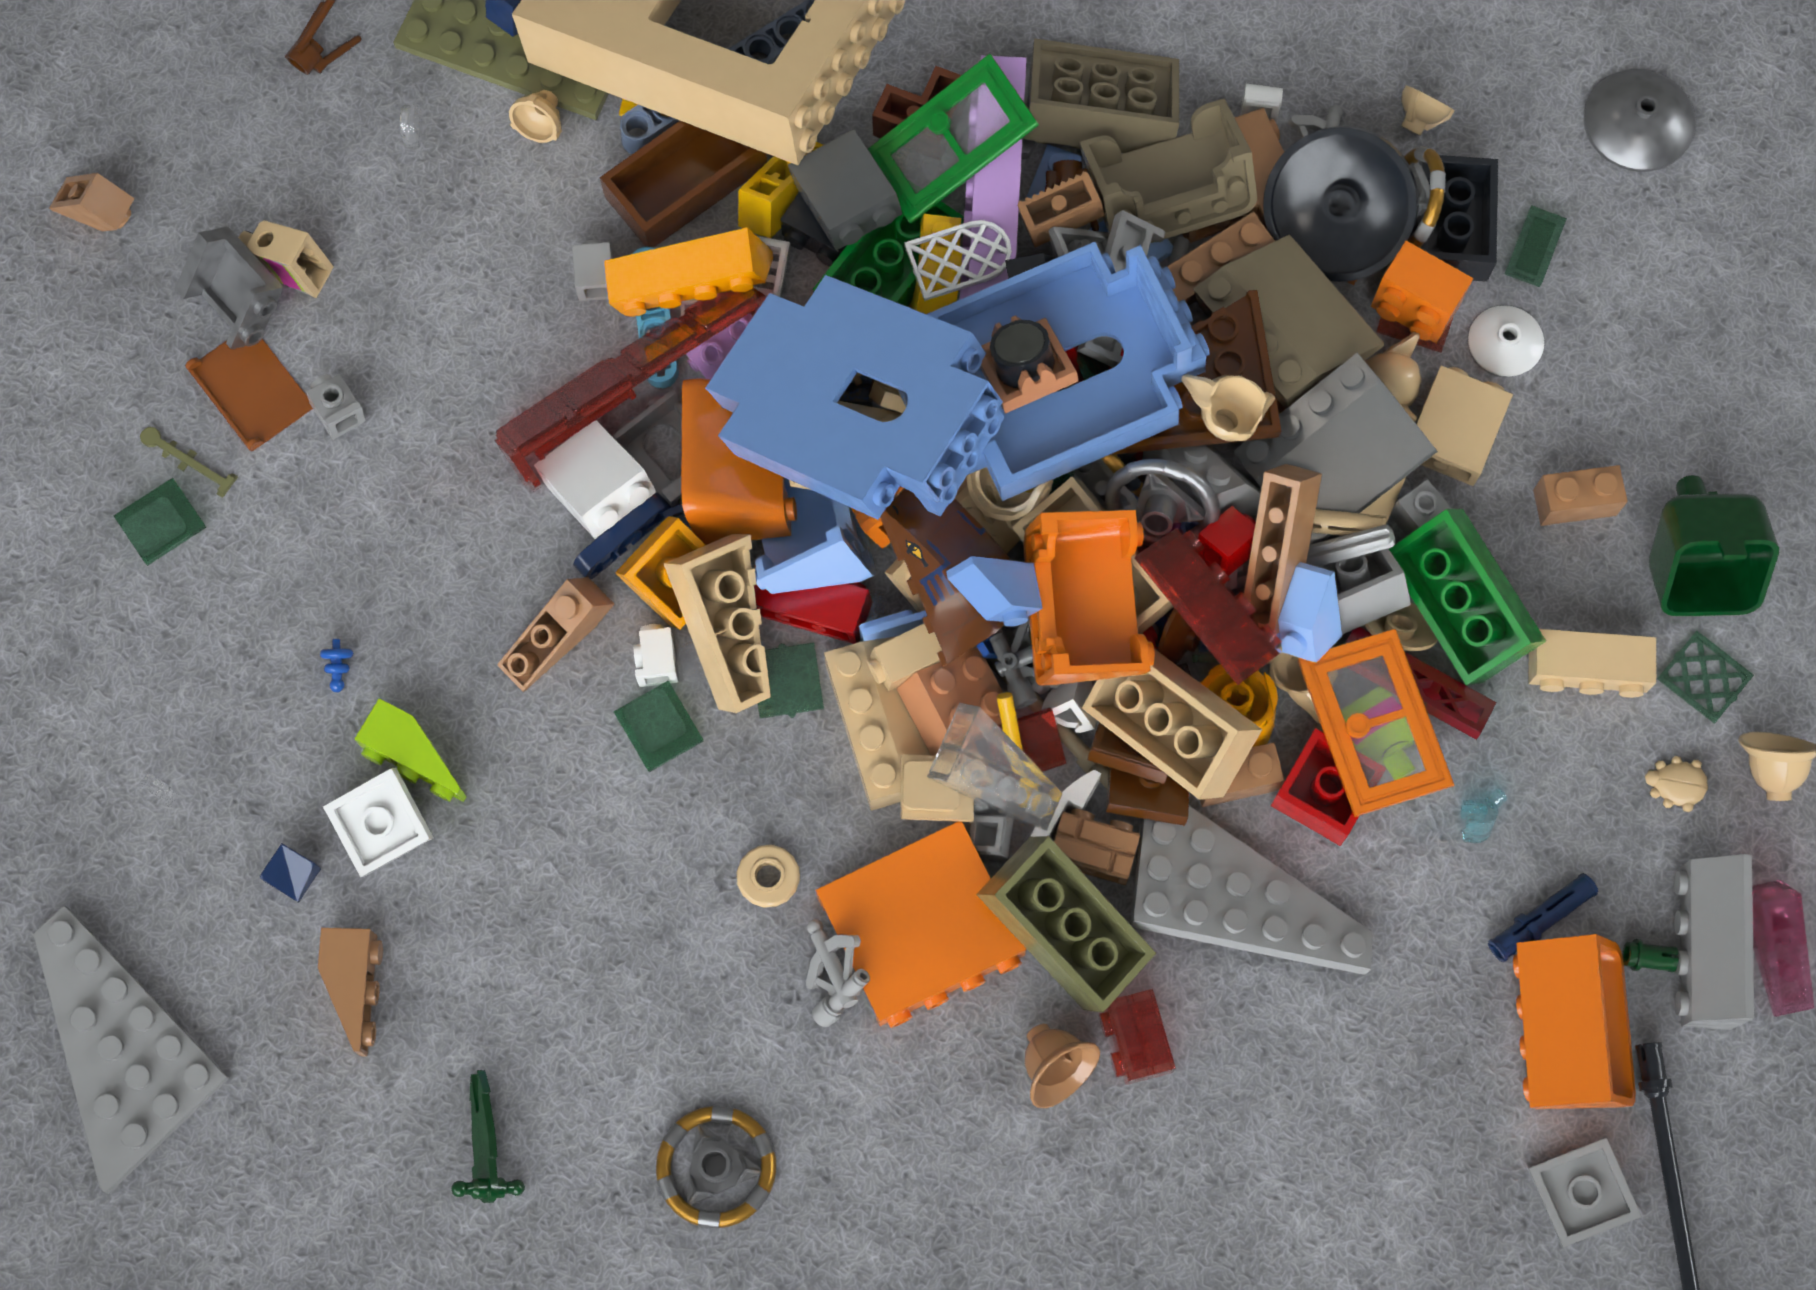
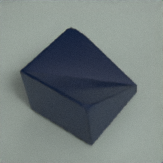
M281 843L262 871L260 879L299 903L321 868Z

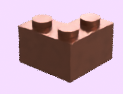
M935 66L922 96L886 84L872 114L873 136L881 139L961 75ZM969 95L946 112L951 119L949 130L952 135L968 104ZM927 127L902 147L942 161L949 143L943 134L936 135Z

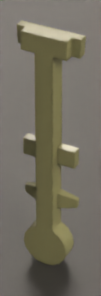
M147 427L140 434L141 442L145 446H158L163 449L162 457L166 458L171 454L179 459L181 463L177 468L183 472L187 466H190L220 485L216 494L222 498L238 478L233 473L228 475L226 479L194 460L193 458L197 453L192 449L186 455L175 448L177 442L174 440L170 443L162 440L160 432L154 427Z

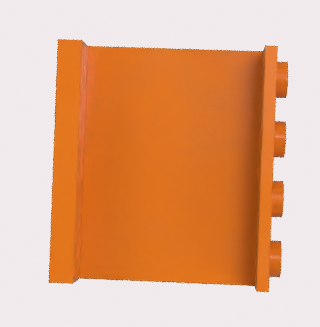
M958 821L816 889L817 898L823 911H826L836 934L858 935L860 937V946L854 948L853 969L855 972L858 969H863L870 976V981L863 987V990L876 1014L879 1026L888 1023L890 1028L897 1027L912 1018L911 1011L923 1005L926 1006L927 1010L934 1009L949 1000L948 993L962 987L964 992H968L986 982L983 976L997 969L1000 974H1005L1022 964L1020 958L1025 956L1027 949L976 895L991 878L963 822Z

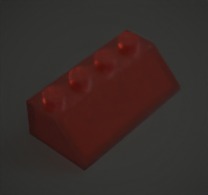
M1175 528L1139 553L1134 559L1236 684H1244L1283 653L1278 648L1282 640L1268 623L1261 627L1251 615L1256 611V608L1243 592L1235 595L1226 583L1231 578L1216 560L1210 565L1201 554L1205 546L1190 529L1184 533L1182 529Z

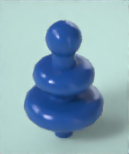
M332 639V649H322L320 651L321 658L330 659L331 664L324 666V671L329 674L332 673V680L329 686L333 692H340L344 689L342 673L349 672L350 667L348 664L343 663V659H349L354 654L351 649H340V639Z

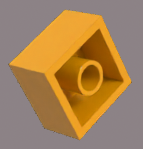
M668 516L623 563L615 574L668 625L681 630L686 622L664 563L701 548L705 544L679 518Z

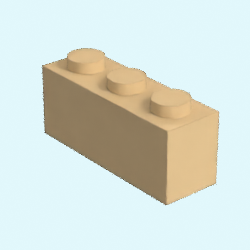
M1539 629L1546 642L1529 652L1528 684L1540 685V690L1558 692L1564 690V687L1579 688V692L1582 694L1596 695L1603 693L1604 690L1619 691V695L1622 697L1633 698L1643 696L1644 693H1647L1656 684V637Z

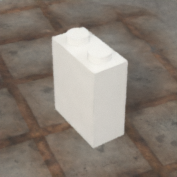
M596 419L534 464L547 488L594 539L607 529L613 527L615 523L656 493L654 486L641 465Z

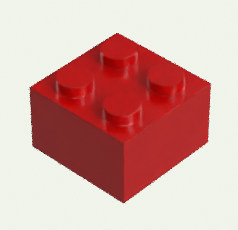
M1315 728L1273 800L1271 807L1341 846L1350 834L1359 816L1354 817L1326 737L1322 731ZM1356 751L1369 788L1377 786L1386 768Z

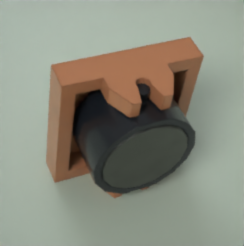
M1015 315L1011 317V323L1004 326L1000 322L995 324L991 334V341L981 345L986 355L982 360L980 369L986 380L989 381L1003 401L1001 407L1005 414L1079 381L1073 364L1046 318L1034 322L1032 320H1022Z

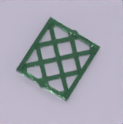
M1696 631L1682 649L1674 654L1673 660L1657 679L1715 724L1730 704L1737 700L1738 694L1754 675ZM1691 643H1697L1699 656L1685 657V651ZM1703 644L1717 655L1705 656ZM1719 660L1721 673L1708 674L1706 661ZM1725 661L1739 672L1727 673ZM1686 662H1700L1702 675L1688 676ZM1681 663L1682 676L1669 677L1668 671L1673 665ZM1728 678H1741L1742 684L1736 691L1730 692ZM1722 679L1724 692L1711 693L1709 680ZM1703 680L1705 693L1691 694L1689 681ZM1672 682H1683L1685 692ZM1712 698H1725L1726 703L1720 711H1713ZM1706 699L1707 709L1695 700Z

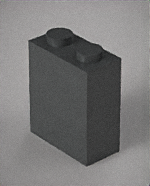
M855 129L808 153L803 157L799 165L788 164L797 190L835 250L845 245L856 243L865 234L878 227L890 224L896 217L902 215L896 192Z

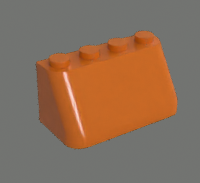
M1597 934L1516 943L1517 954L1513 956V969L1520 982L1521 994L1516 998V1008L1520 1019H1523L1524 1035L1520 1037V1052L1522 1058L1526 1060L1527 1077H1524L1523 1091L1526 1100L1530 1102V1108L1573 1109L1633 1106L1636 1098L1624 962L1619 945Z

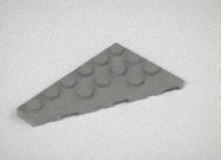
M1190 805L1188 820L1185 826L1141 818L1130 925L1133 928L1366 975L1370 971L1372 931Z
M63 906L33 935L99 1187L104 1193L109 1194L230 1078L68 907Z

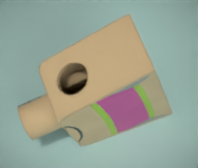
M264 220L258 224L254 233L243 231L238 237L280 283L314 298H317L334 267L309 233Z

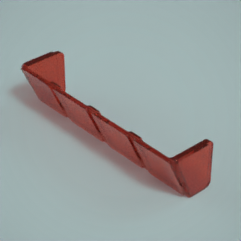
M753 287V289L746 292H733L730 290L717 293V297L714 299L695 302L684 310L685 314L681 317H672L620 351L621 355L617 358H608L556 392L558 396L551 400L548 398L544 399L500 427L496 431L497 435L495 436L497 439L494 440L523 485H529L533 492L540 489L541 483L525 460L526 456L748 313L754 316L766 296Z

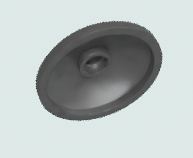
M1624 70L1606 77L1593 89L1584 109V127L1594 149L1610 163L1630 171H1655L1673 164L1687 151L1693 140L1696 128L1694 109L1685 92L1669 78L1648 70ZM1641 106L1648 107L1651 112L1644 111Z

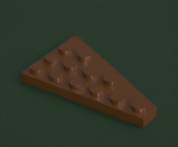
M1249 290L1246 296L1226 308L1223 306L1215 311L1210 318L1199 321L1191 326L1195 335L1199 333L1203 335L1210 355L1206 356L1205 372L1197 375L1198 377L1213 380L1222 375L1242 376L1255 382L1263 392H1269L1275 396L1257 290ZM1183 382L1174 385L1183 405V408L1179 409V425L1110 455L1239 441H1225L1213 435L1205 426L1201 415V408L1196 404ZM1276 396L1275 401L1266 411L1263 420L1259 422L1256 431L1246 441L1277 438L1280 436L1282 431Z

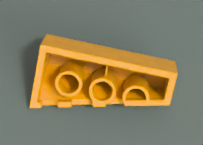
M746 227L605 260L609 304L623 315L635 317L643 315L647 309L655 307L665 309L676 308L682 304V301L711 300L717 297V293L730 290L733 292H746L753 289V285L766 282L773 261V251Z

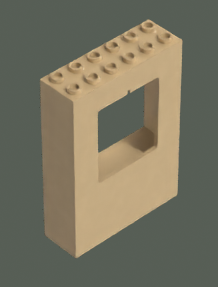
M521 0L513 11L512 16L528 63L799 165L804 155L813 150L817 141V135L824 124L828 125L831 122L838 102L842 96L845 97L850 92L854 77L860 68L864 69L868 64L872 49L877 41L884 39L888 30V24L895 14H899L902 11L905 0H815L805 15L806 21H801L776 61L772 64H766L664 26L681 0Z

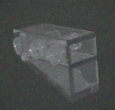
M959 703L927 777L1020 823L1047 831L1063 793L981 707Z

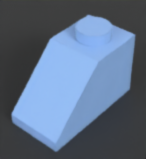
M1302 562L1295 567L1278 619L1283 653L1316 663L1342 637L1334 571Z

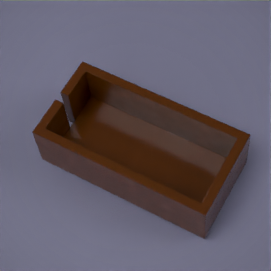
M679 121L602 175L600 181L606 200L645 247L654 248L747 182L767 163V153Z

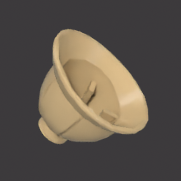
M1749 732L1739 736L1738 741L1749 754L1751 774L1757 785L1767 791V800H1792V791L1799 788L1808 777L1812 759L1816 757V744L1775 733Z

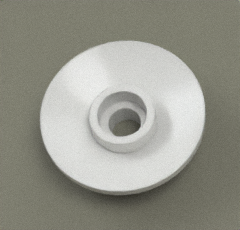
M1496 306L1485 310L1473 321L1468 334V345L1473 358L1482 368L1495 375L1510 377L1521 375L1538 363L1544 349V336L1537 321L1524 310L1513 306ZM1503 332L1513 333L1515 340L1505 339Z

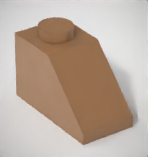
M99 173L66 177L49 209L100 231H112L122 228L131 216L129 208L135 198Z

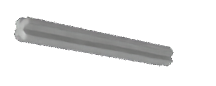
M1382 525L1309 545L1306 564L1319 567L1391 548L1395 545L1393 529L1388 525ZM1249 561L1242 565L1243 571L1237 572V588L1245 586Z

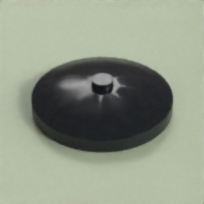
M1350 126L1324 128L1312 132L1292 144L1274 165L1266 183L1263 202L1265 223L1272 238L1277 241L1290 234L1330 281L1335 282L1358 280L1374 274L1388 265L1396 257L1404 242L1408 241L1412 235L1419 206L1414 174L1399 150L1374 132Z

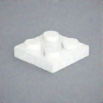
M397 768L385 771L323 806L360 877L369 875L434 838Z

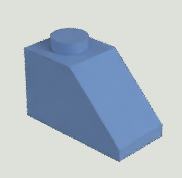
M971 556L946 571L948 580L986 620L1004 622L1005 626H1018L1026 623L1029 616L1043 609L1034 563Z

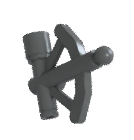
M1029 617L1026 623L1019 625L1011 648L1004 633H998L989 639L998 658V661L995 662L996 669L1001 677L1006 676L1009 683L1007 686L1008 691L1006 692L1012 693L1015 709L1025 708L1038 700L1030 681L1027 679L1030 676L1035 677L1034 668L1026 666L1033 662L1032 645L1019 651L1027 628L1030 625ZM1060 684L1049 686L1053 689H1056L1060 686Z

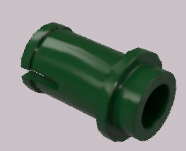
M1634 939L1632 942H1626L1623 948L1624 965L1630 966L1632 971L1647 968L1675 972L1679 962V958H1672V955L1679 954L1676 946L1643 944L1641 939Z

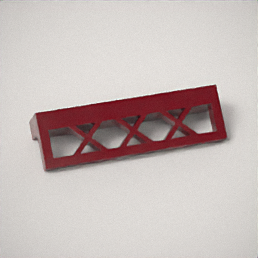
M1358 627L1352 630L1346 643L1373 635ZM1405 652L1427 713L1477 740L1497 702ZM1383 656L1345 667L1398 696Z

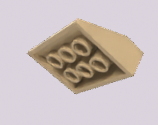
M894 637L861 641L824 652L826 668L871 811L901 802L902 754L931 755L897 688L888 691L883 682L878 684L869 669L868 662L872 661L870 655L873 648ZM974 741L941 755L973 757V778L984 773Z

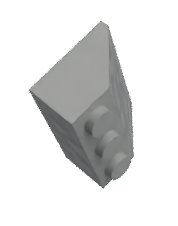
M1212 444L1143 452L1142 460L1168 459L1187 465V467L1203 476L1216 492L1220 503V515L1231 506L1243 515L1246 514L1251 517L1257 514L1261 491ZM1167 477L1204 508L1199 493L1184 481Z

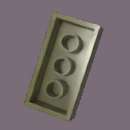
M1049 836L1029 837L976 894L1083 1010L1103 1013L1156 954Z

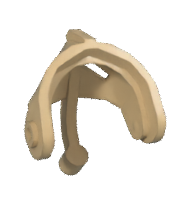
M987 467L966 476L970 496L975 505L984 513L985 521L993 524L995 520H1016L1028 514L1048 497L1053 484V480L1036 486L1032 493L1022 492L1002 501ZM987 485L990 487L991 492L995 498V504L992 503L986 489ZM1010 506H1017V507H1014V508H1004V507H1010Z

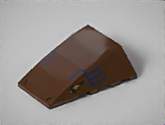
M903 488L895 495L892 503L886 507L880 518L898 561L905 560L911 575L907 583L912 595L919 594L928 615L922 619L928 633L935 632L942 649L937 652V655L943 666L991 637L1004 626V622L986 620L948 580L946 571L971 556L1012 560L986 529L956 499L948 504L941 516L927 511L912 491Z

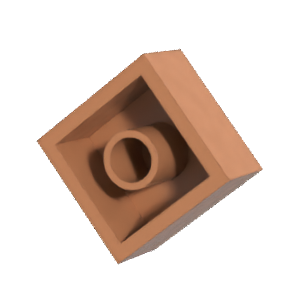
M977 647L970 649L946 665L942 666L941 662L915 672L897 688L932 756H941L985 737L1002 727L996 696L1003 693L986 659L983 658Z

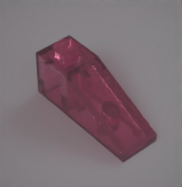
M1782 880L1753 885V950L1772 1013L1777 1017L1814 1009L1801 893Z

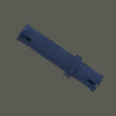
M1581 873L1576 879L1550 896L1528 914L1521 913L1515 917L1513 925L1488 941L1489 949L1499 961L1506 962L1508 958L1517 952L1516 943L1541 940L1542 933L1567 917L1590 898L1598 895L1597 892L1599 891L1596 884L1587 874Z

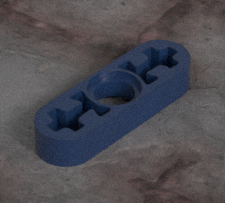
M656 492L588 545L576 557L573 565L584 577L594 579L628 550L626 546L630 543L635 545L665 520L662 512L670 509L671 506Z

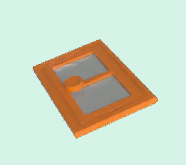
M1396 629L1330 648L1316 663L1298 658L1297 661L1354 817L1455 786Z

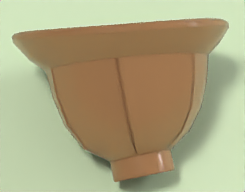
M1040 1024L1032 1028L1027 1034V1039L1030 1043L1025 1051V1066L1032 1080L1030 1099L1033 1105L1037 1108L1053 1107L1078 1090L1097 1066L1100 1058L1099 1047L1091 1042H1082L1067 1031L1050 1029L1047 1024Z

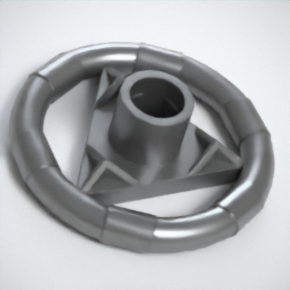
M1145 459L1129 463L1114 473L1105 491L1107 511L1124 510L1119 498L1122 487L1136 477L1147 474L1135 508L1137 522H1141L1143 526V544L1161 549H1180L1194 546L1198 543L1199 533L1210 523H1214L1219 519L1220 503L1215 490L1203 476L1187 467V465L1168 459ZM1167 477L1184 481L1199 493L1204 508ZM1202 521L1186 533L1167 534L1172 530L1173 523Z

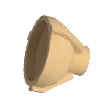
M1406 85L1402 91L1401 101L1406 115L1401 126L1420 136L1424 129L1428 131L1449 120L1455 111L1442 102Z
M541 90L540 92L517 99L509 110L510 126L525 138L538 143L556 141L562 132L559 110L556 109L558 106L557 97L550 91Z

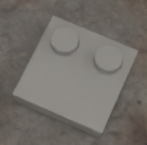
M1607 1138L1528 1168L1562 1247L1642 1217Z

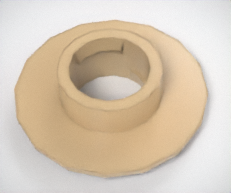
M761 845L750 850L741 859L736 872L737 885L742 895L752 904L763 908L777 907L787 902L796 892L800 882L799 866L794 856L784 848L775 845ZM767 865L776 867L781 873L779 882L772 887H763L757 881L758 871Z

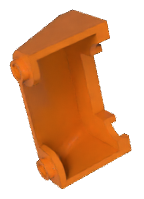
M695 378L683 380L681 495L684 514L693 533L705 545L731 534H750L751 540L792 536L791 521L797 520V505L794 497H788L785 489V478L736 456L718 437L733 412L722 408L705 389L711 379Z
M1136 510L1040 513L1026 528L1024 534L1025 562L1034 563L1043 609L1029 616L1036 683L1039 686L1143 675L1151 671L1150 666H1153L1155 659L1154 646L1152 642H1147L1144 634H1138L1131 557L1135 554L1137 547L1142 546L1144 532L1141 522H1137Z

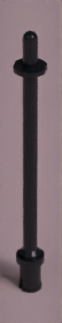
M1662 1042L1644 1043L1643 1046L1642 1044L1635 1045L1642 1079L1638 1086L1639 1091L1644 1092V1095L1650 1100L1682 1289L1700 1290L1666 1100L1669 1089L1673 1088L1672 1080L1667 1079L1661 1048Z

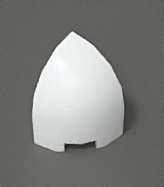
M1091 681L1060 684L1058 688L1052 689L1043 703L1040 715L1054 727L1058 723L1065 727L1075 728L1077 733L1095 729L1097 720L1082 709L1093 688Z

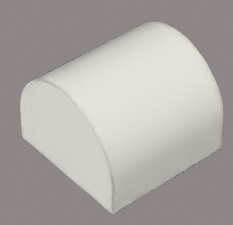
M1246 83L1240 115L1264 108L1269 120L1274 119L1277 124L1283 88Z

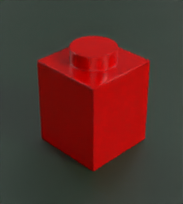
M1231 506L1219 516L1218 521L1210 523L1199 533L1196 556L1226 579L1250 559L1256 524L1255 520L1249 515H1243Z

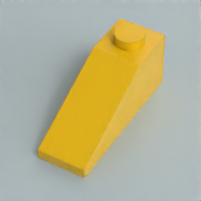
M816 142L812 151L823 146L824 144ZM773 156L738 190V227H747L755 234L770 239L781 229L780 220L799 192L788 167L790 162Z

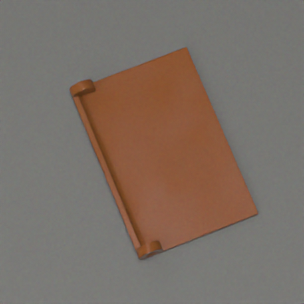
M263 339L253 346H244L236 349H230L226 344L227 341H225L201 359L197 357L190 359L185 367L250 451H254L313 408L307 395Z

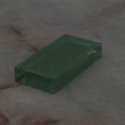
M1531 205L1504 274L1540 287L1567 218Z

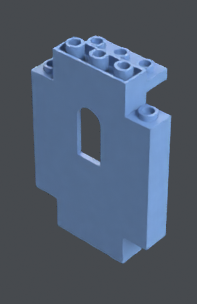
M1092 242L927 314L972 332L980 345L991 341V334L995 324L999 322L1002 326L1011 323V317L1016 315L1022 320H1032L1034 322L1046 318L1064 351L1101 336L1116 339L1123 348L1124 355L1121 362L1112 369L1059 392L1051 393L1006 414L1002 407H999V410L1004 415L997 434L991 437L979 456L977 465L968 475L987 467L1002 501L1179 425V409L1183 408V405L1174 385L1182 382V376L1185 374L1197 376L1205 372L1206 356L1210 355L1203 335L1201 333L1195 335L1190 325L1193 319L1185 300L1178 301L1173 292L1176 285L1167 266L1161 268L1156 256L1147 258L1141 245L1126 251V268L1115 272L1109 254L1107 252L1101 254L1096 242ZM980 368L973 373V375L986 380ZM898 389L905 407H907V393Z
M827 275L824 276L805 306L769 293L705 388L722 408L733 412L718 437L736 456L877 520L886 507L892 503L895 493L900 486L912 491L927 511L941 516L948 504L955 499L960 485L968 473L977 465L979 456L991 437L997 434L1004 419V415L999 410L1003 401L989 381L973 375L980 368L986 352L972 332ZM857 372L907 393L908 404L905 411L898 418L888 422L875 420L837 402Z

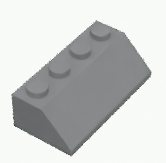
M1739 854L1690 859L1680 867V871H1676L1674 877V891L1676 895H1680V910H1677L1675 913L1674 930L1677 935H1681V950H1678L1679 954L1675 955V958H1679L1675 973L1676 975H1681V991H1677L1675 995V1013L1681 1016V1027L1732 1030L1754 1019L1752 855Z

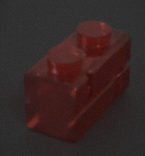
M1153 989L1116 998L1105 1012L1099 1014L1104 1037L1112 1036L1116 1052L1110 1053L1113 1071L1116 1078L1123 1076L1125 1085L1171 1074L1175 1071L1176 1067Z

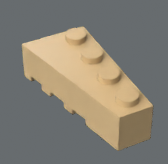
M750 534L728 535L664 563L719 710L738 713L771 697L765 647L761 646L759 625L762 622L760 609L756 607L754 585H757L755 568L751 567L749 549H752Z

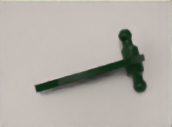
M477 1070V1074H471L469 1098V1101H471L474 1166L472 1167L473 1180L471 1182L456 1181L453 1183L451 1191L456 1197L471 1195L473 1199H480L483 1203H494L496 1198H503L506 1194L521 1195L525 1190V1185L518 1179L506 1182L504 1178H498L496 1157L498 1155L489 1096L491 1091L485 1070Z

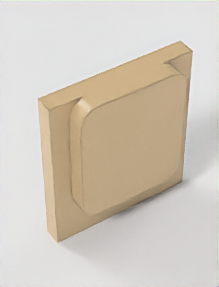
M902 754L901 819L973 822V757Z

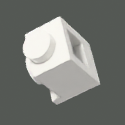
M661 624L642 626L639 631L640 644L633 645L636 668L643 667V669L635 670L639 687L677 683L676 654L671 627L664 628Z

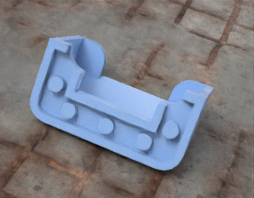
M785 478V489L788 497H794L796 500L797 520L791 521L792 536L762 539L765 555L755 559V575L758 587L761 590L767 589L771 594L857 583L875 576V565L868 536L859 526L851 507L813 490L790 487L789 479Z

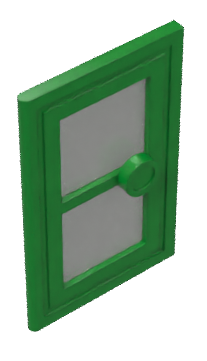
M988 54L869 147L868 151L897 194L901 211L909 223L912 224L1039 126V123L991 54Z

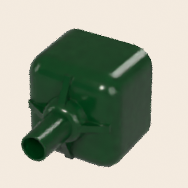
M1690 475L1681 478L1676 484L1678 496L1672 497L1662 509L1649 556V568L1661 609L1670 616L1744 615L1754 612L1764 602L1779 556V546L1766 507L1754 495L1746 493L1718 494L1717 491L1707 492L1704 482L1699 476Z

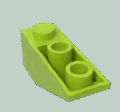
M379 698L355 737V741L363 748L361 755L382 766L384 761L397 766L401 777L409 782L416 784L418 779H421L431 784L432 786L429 791L443 800L450 802L455 797L464 802L467 796L414 716Z

